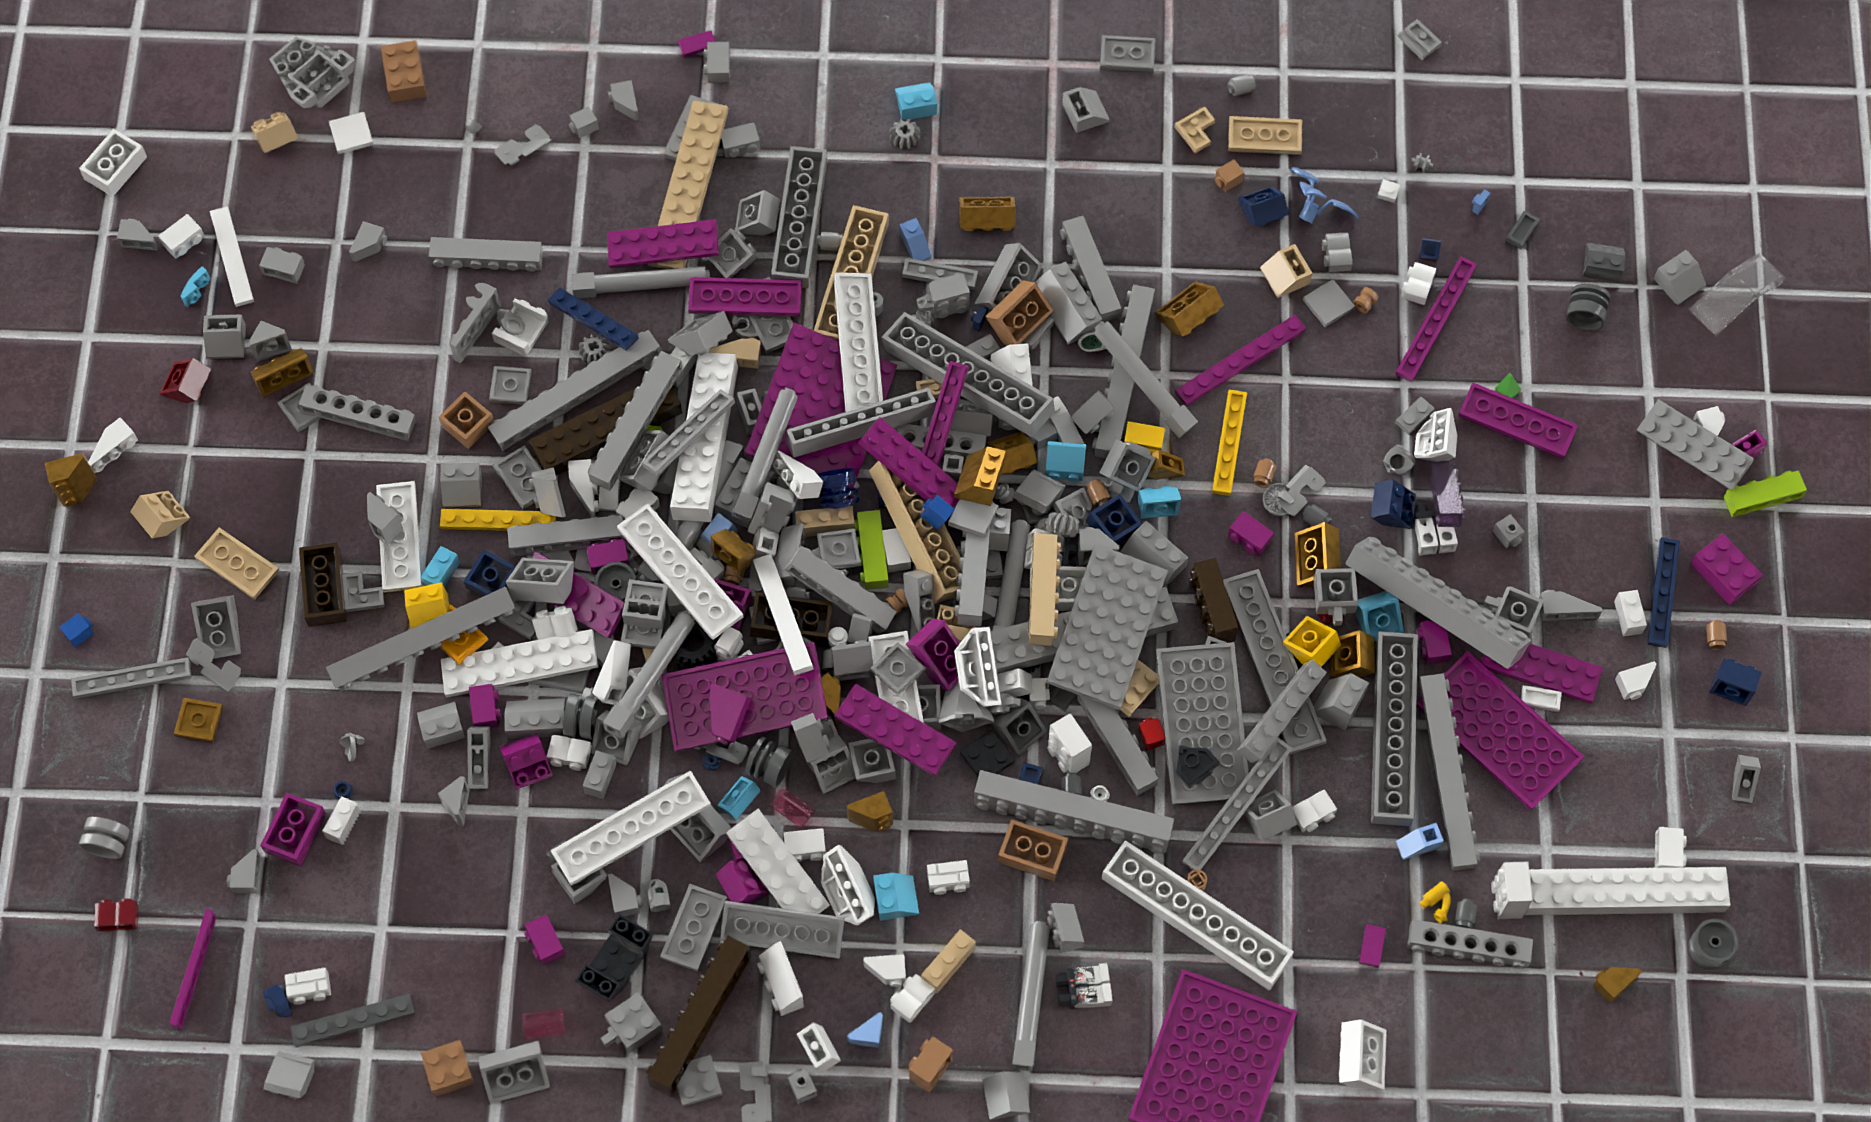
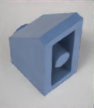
M917 218L899 224L900 237L911 258L921 261L932 258L925 234Z

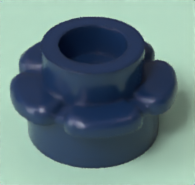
M710 753L705 754L702 757L704 768L716 770L720 766L721 758Z
M344 781L338 782L333 788L335 798L338 800L341 797L350 798L353 791L352 786Z

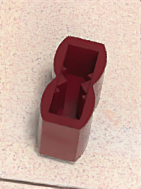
M129 898L122 899L116 903L112 900H102L101 903L95 904L94 927L97 931L101 932L138 929L139 905L136 901Z

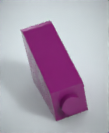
M711 683L712 734L717 737L716 741L726 745L728 742L734 743L751 699L746 695Z

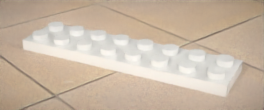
M865 273L834 274L846 412L883 401L872 276Z
M648 504L617 525L620 533L662 582L668 585V589L712 640L743 618V613Z
M589 629L574 632L573 635L566 637L554 636L474 652L471 656H467L461 665L457 664L451 657L441 659L444 694L448 698L468 694L469 687L493 684L494 688L598 668L594 631Z
M689 771L552 849L551 852L572 886L711 806V803L692 772Z

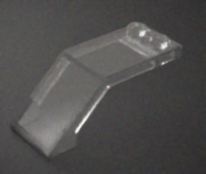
M1758 253L1730 270L1689 311L1716 336L1755 299L1770 290L1773 291L1786 278L1767 259Z

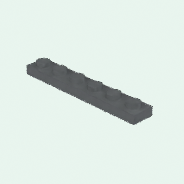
M409 993L290 1026L294 1046L297 1048L415 1015Z

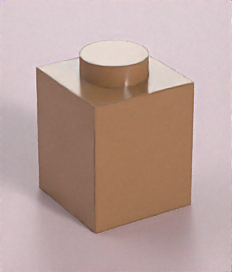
M1232 160L1216 170L1215 182L1218 187H1222L1227 192L1243 182L1245 172L1235 160Z

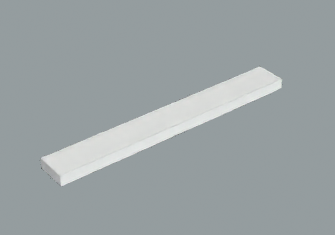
M769 554L753 559L794 675L813 670V665L772 555Z

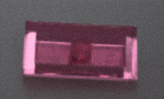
M785 788L779 790L770 805L800 828H803L815 812L812 807Z
M563 1009L522 1015L525 1039L565 1033Z

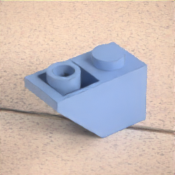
M1437 823L1414 830L1397 840L1396 844L1402 859L1405 860L1440 849L1443 838Z

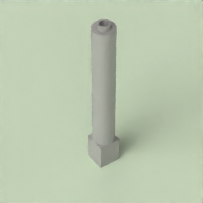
M705 266L594 275V272L572 274L573 295L579 299L596 297V294L685 287L690 286V277L710 278L709 270H705Z
M1102 321L1094 328L1096 330L1094 332L1095 336L1165 416L1166 420L1164 422L1178 438L1182 437L1198 423L1185 405L1180 406L1108 321L1106 323Z
M785 388V390H780L731 514L734 518L747 523L752 518L798 399L796 392L792 389Z
M728 440L725 441L715 501L739 459L745 458L744 447ZM682 521L675 536L687 550L690 548L704 522Z
M1016 520L1011 525L993 631L1014 625L1025 562L1027 536L1030 533V525L1024 520Z
M678 613L619 704L615 703L603 721L605 731L623 739L634 722V715L694 626L695 621L690 613Z
M1035 921L1034 924L1030 925L1012 1064V1069L1032 1071L1050 932V927L1042 921Z

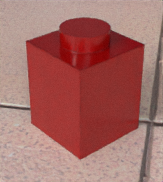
M1146 718L1139 723L1138 731L1146 751L1165 745V735L1158 718Z

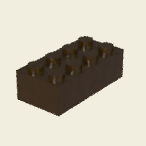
M338 543L299 547L304 618L308 627L347 622L342 579V556Z
M1216 558L1193 563V568L1190 571L1189 585L1196 594L1194 595L1195 604L1197 607L1200 606L1201 609L1200 619L1207 628L1205 630L1206 638L1211 636L1227 643L1235 642L1238 625Z
M756 592L750 637L782 641L765 593ZM787 596L801 636L814 642L816 646L827 647L833 602Z

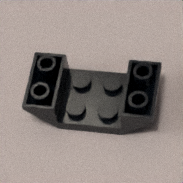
M621 914L617 916L609 928L610 935L591 964H586L575 980L576 983L608 1002L624 989L643 960L654 935Z

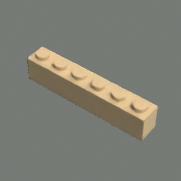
M1034 533L1028 644L1052 646L1053 638L1057 639L1058 627H1054V621H1058V610H1055V604L1058 605L1059 593H1055V590L1059 588V576H1056V571L1060 569V559H1057V554H1060L1061 543L1057 542V535Z

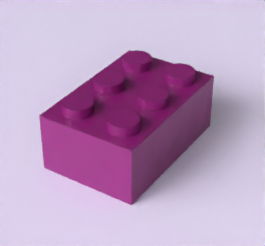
M1721 534L1699 551L1690 563L1729 605L1756 586L1763 576L1724 534Z
M932 619L906 645L914 657L926 668L925 673L934 685H940V689L949 691L959 681L954 651L960 643L944 620Z
M286 792L260 844L264 853L301 867L326 816L323 806Z

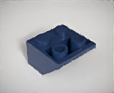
M1394 479L1375 483L1371 518L1381 525L1412 529L1416 494Z

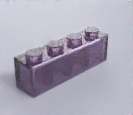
M1431 461L1429 477L1438 527H1461L1462 519L1466 517V510L1462 508L1461 482L1457 481L1459 471L1455 469L1454 461Z

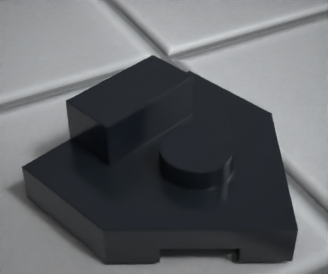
M1179 745L1176 773L1188 788L1194 784L1198 785L1213 773L1212 770L1220 765V762L1208 748H1191Z

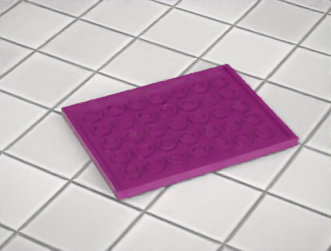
M793 323L744 455L754 459L780 390L789 388L794 390L798 396L777 450L791 458L793 456L787 445L788 429L846 412L840 343L838 340ZM879 357L883 401H885L898 365ZM858 438L793 459L814 470L823 481V487L841 494L845 493L846 496L850 497L867 450L858 444L861 439Z
M1182 969L1128 1120L1132 1122H1260L1298 1011Z

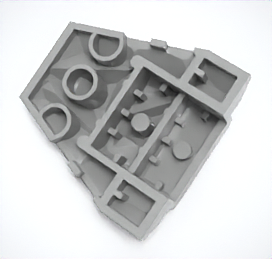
M299 37L293 38L270 58L291 99L303 108L323 107L349 84L348 76L353 72L356 65V60L342 50L336 52L326 45L323 47L316 46L315 42Z

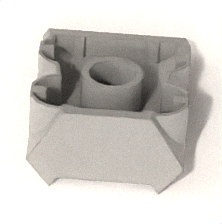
M1033 470L1015 491L1013 498L1021 505L1030 506L1034 514L1041 516L1048 513L1053 507L1052 504L1060 499L1065 485L1037 470Z
M278 1051L266 1078L264 1090L275 1094L287 1095L294 1100L300 1099L306 1094L312 1079L315 1060Z

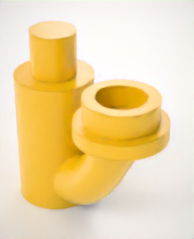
M1441 881L1424 894L1423 900L1419 902V906L1425 909L1427 906L1432 907L1441 899L1443 900L1441 910L1437 909L1436 913H1434V917L1439 923L1448 921L1446 915L1451 903L1448 886Z

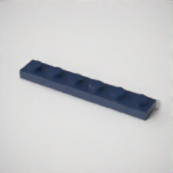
M559 288L548 299L551 306L626 351L639 339L637 333L562 288Z
M1663 537L1659 540L1647 645L1663 648L1668 646L1680 540Z

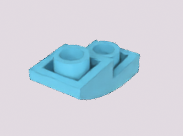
M203 266L190 278L183 289L181 298L186 307L197 302L201 296L199 289L205 287L211 280Z

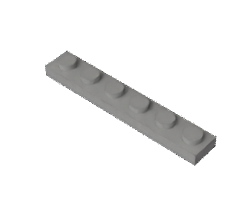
M721 389L716 392L642 461L643 467L655 476H658L735 403L734 398Z
M187 657L71 678L73 697L77 699L189 679L192 676L190 660Z

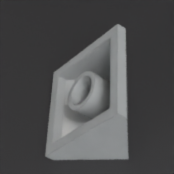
M260 321L248 342L256 362L292 350L285 330L264 321Z
M462 776L438 793L443 807L460 827H464L470 791L465 777Z
M1002 1071L982 1080L990 1120L1030 1114L1023 1073Z

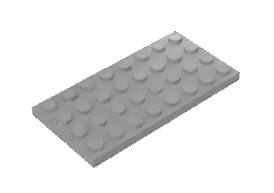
M1095 543L1046 683L1120 710L1168 570Z
M1234 642L1156 649L1172 805L1229 800L1249 774L1247 759L1237 751L1244 742L1245 736ZM1179 745L1191 748H1208L1220 762V765L1212 770L1213 773L1198 785L1194 784L1188 788L1176 773Z

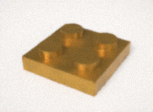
M184 698L174 731L175 737L214 743L223 705Z

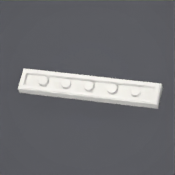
M228 206L210 211L235 306L253 303L252 292Z

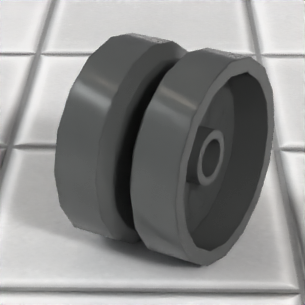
M611 562L604 565L597 572L594 584L625 602L629 579L637 580L633 569L627 564Z
M569 694L563 719L564 736L576 737L579 732L582 739H593L596 719L599 713L598 697L587 696L583 702L581 695Z
M1710 919L1701 923L1693 932L1688 942V951L1691 958L1699 966L1706 969H1718L1728 963L1736 953L1739 946L1738 936L1735 929L1729 923L1720 919Z

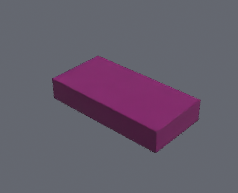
M712 30L679 39L678 45L684 58L704 52V49H707V42H716Z
M1366 924L1359 964L1379 968L1386 928Z

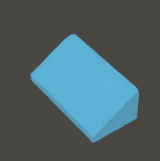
M741 776L717 806L732 818L738 819L760 792V789L755 782Z

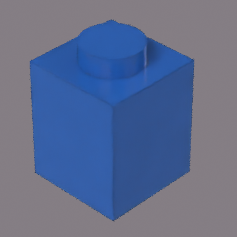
M936 495L933 500L929 498L923 504L924 510L920 516L938 530L955 509L940 496Z
M79 613L59 627L75 648L94 634L90 628L93 624L86 616L82 618Z

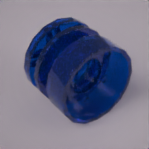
M854 468L835 469L817 474L823 481L821 489H826L825 492L819 494V499H826L820 502L821 508H844L860 501L859 495H852L858 492V488L849 487L850 484L856 482Z

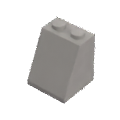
M1353 674L1328 680L1314 705L1317 717L1346 731L1364 698L1369 682Z

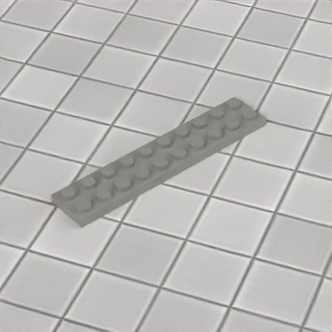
M1257 569L1224 579L1223 581L1235 618L1271 707L1299 669L1293 654L1283 645V641L1286 639L1260 571ZM1309 696L1281 732L1284 742L1293 748L1289 755L1326 744L1327 742Z

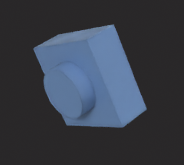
M1484 189L1481 194H1477L1474 197L1472 212L1477 215L1488 202L1490 192Z

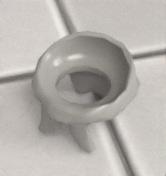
M1401 445L1391 448L1383 460L1387 472L1396 475L1408 473L1415 465L1413 455ZM1394 455H1402L1405 458L1406 462L1402 468L1395 469L1390 465V459Z

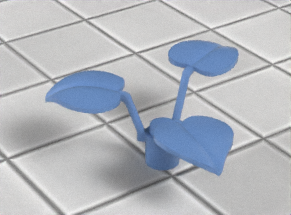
M1291 168L1290 172H1296L1298 175L1307 178L1310 182V185L1301 181L1299 183L1304 195H1307L1306 203L1299 215L1300 218L1312 223L1317 214L1320 215L1326 207L1333 205L1351 212L1356 220L1358 219V215L1351 207L1334 199L1329 200L1318 209L1319 205L1314 203L1315 197L1327 198L1321 191L1313 188L1314 182L1319 183V179L1302 169Z

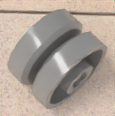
M88 817L84 826V830L87 833L82 834L78 846L82 850L99 857L120 859L125 848L122 842H126L130 832L129 828L113 820Z

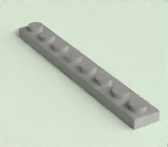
M1278 737L1275 739L1182 860L1184 864L1192 870L1202 869L1293 749Z

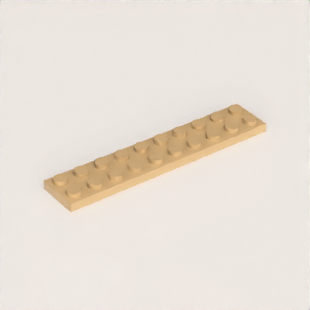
M693 100L658 226L698 221L729 111L728 106ZM687 260L648 264V266L663 269L685 268Z

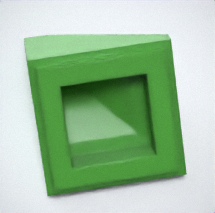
M1509 373L1497 385L1495 390L1500 394L1513 398L1521 391V388L1512 374Z

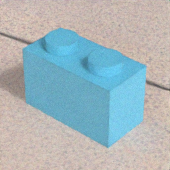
M440 546L421 575L423 585L427 586L442 582L445 587L460 564L458 555Z

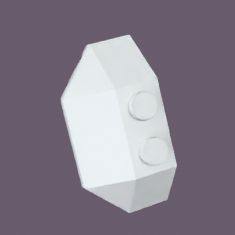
M1451 408L1433 412L1430 419L1417 432L1414 451L1415 458L1434 462L1448 461L1455 458L1457 432Z
M973 628L954 651L960 690L983 707L1001 705L990 628Z
M838 845L823 855L824 863L821 884L837 917H844L846 922L859 925L873 916L875 896L860 864L841 845Z

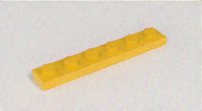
M1228 390L1212 493L1231 496L1247 392Z
M441 509L440 529L507 531V528L516 525L528 526L534 523H551L556 521V516L543 514L541 511Z

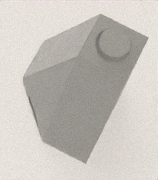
M959 681L949 691L945 690L939 724L965 732L994 722L988 707H983L961 691Z

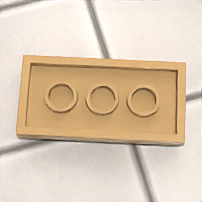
M1230 116L1228 151L1301 155L1302 120Z
M221 528L215 531L195 555L199 562L254 600L279 572L278 567Z

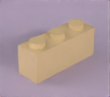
M852 506L795 511L796 524H804L805 537L817 536L818 533L854 529Z
M960 929L922 973V979L933 986L935 992L938 993L976 949V941Z

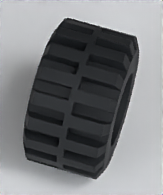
M695 621L694 626L672 658L677 666L680 665L683 670L708 665V663L712 664L714 657H716L714 646L717 643V638L712 640L698 622ZM691 638H697L704 642L703 646L697 651L690 652L682 648L683 643Z

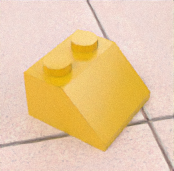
M442 582L404 590L405 607L411 629L450 612L449 596Z
M1306 616L1283 641V645L1302 664L1313 660L1320 667L1341 646L1336 630L1309 616Z

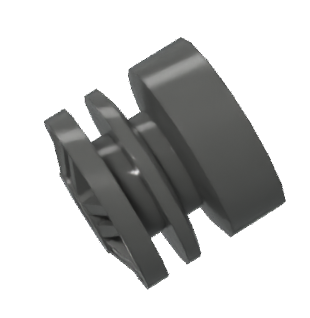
M1582 283L1573 287L1566 314L1567 322L1571 326L1585 331H1595L1604 327L1606 311L1608 310L1611 297L1609 292L1605 288L1594 284Z
M761 737L749 754L745 774L749 776L754 774V778L759 779L765 773L764 783L777 788L790 767L794 751L783 745H780L774 751L775 742L770 741L768 743V738Z

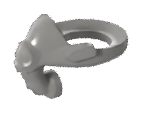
M499 309L497 311V321L508 334L520 335L524 331L525 323L518 316V312L508 309ZM507 321H516L519 324V330L511 331L508 329Z
M347 733L340 738L339 743L345 747V755L348 756L349 761L353 762L356 758V742L362 745L365 743V739L359 735Z

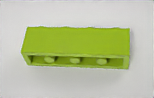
M1799 470L1794 472L1786 471L1780 476H1768L1758 482L1753 480L1740 487L1736 485L1732 491L1728 489L1723 498L1731 517H1736L1801 499L1807 492Z
M880 510L857 512L854 528L855 531H859V537H856L858 548H861V554H859L861 566H863V572H860L861 583H865L866 590L889 587Z

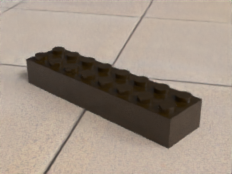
M672 387L649 426H658L683 413L681 402ZM636 388L530 439L531 450L542 470L554 467L555 475L557 476L569 470L568 461L587 460L597 456L599 450L606 445L609 433H613L616 428L617 419L625 413L626 404L632 401Z
M729 935L719 943L716 957L710 959L707 965L708 971L705 975L702 974L700 976L696 992H692L688 997V1006L685 1010L682 1009L677 1017V1025L669 1030L665 1046H660L656 1055L658 1056L655 1063H651L646 1071L650 1087L671 1098L689 1063L697 1054L751 959L750 947Z

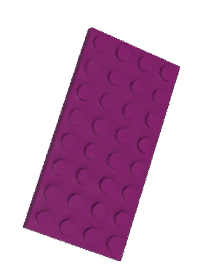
M805 643L813 670L798 675L793 673L785 648L663 674L662 681L674 751L678 752L720 743L716 741L717 737L712 734L711 683L741 693L751 699L736 739L793 727L791 721L811 713L814 714L816 720L829 719L815 643Z
M1469 652L1464 654L1444 674L1445 679L1449 680L1450 691H1447L1448 698H1452L1453 709L1450 711L1451 717L1455 716L1456 719L1454 734L1459 737L1460 747L1530 811L1584 759V755ZM1421 696L1416 701V707L1425 714Z

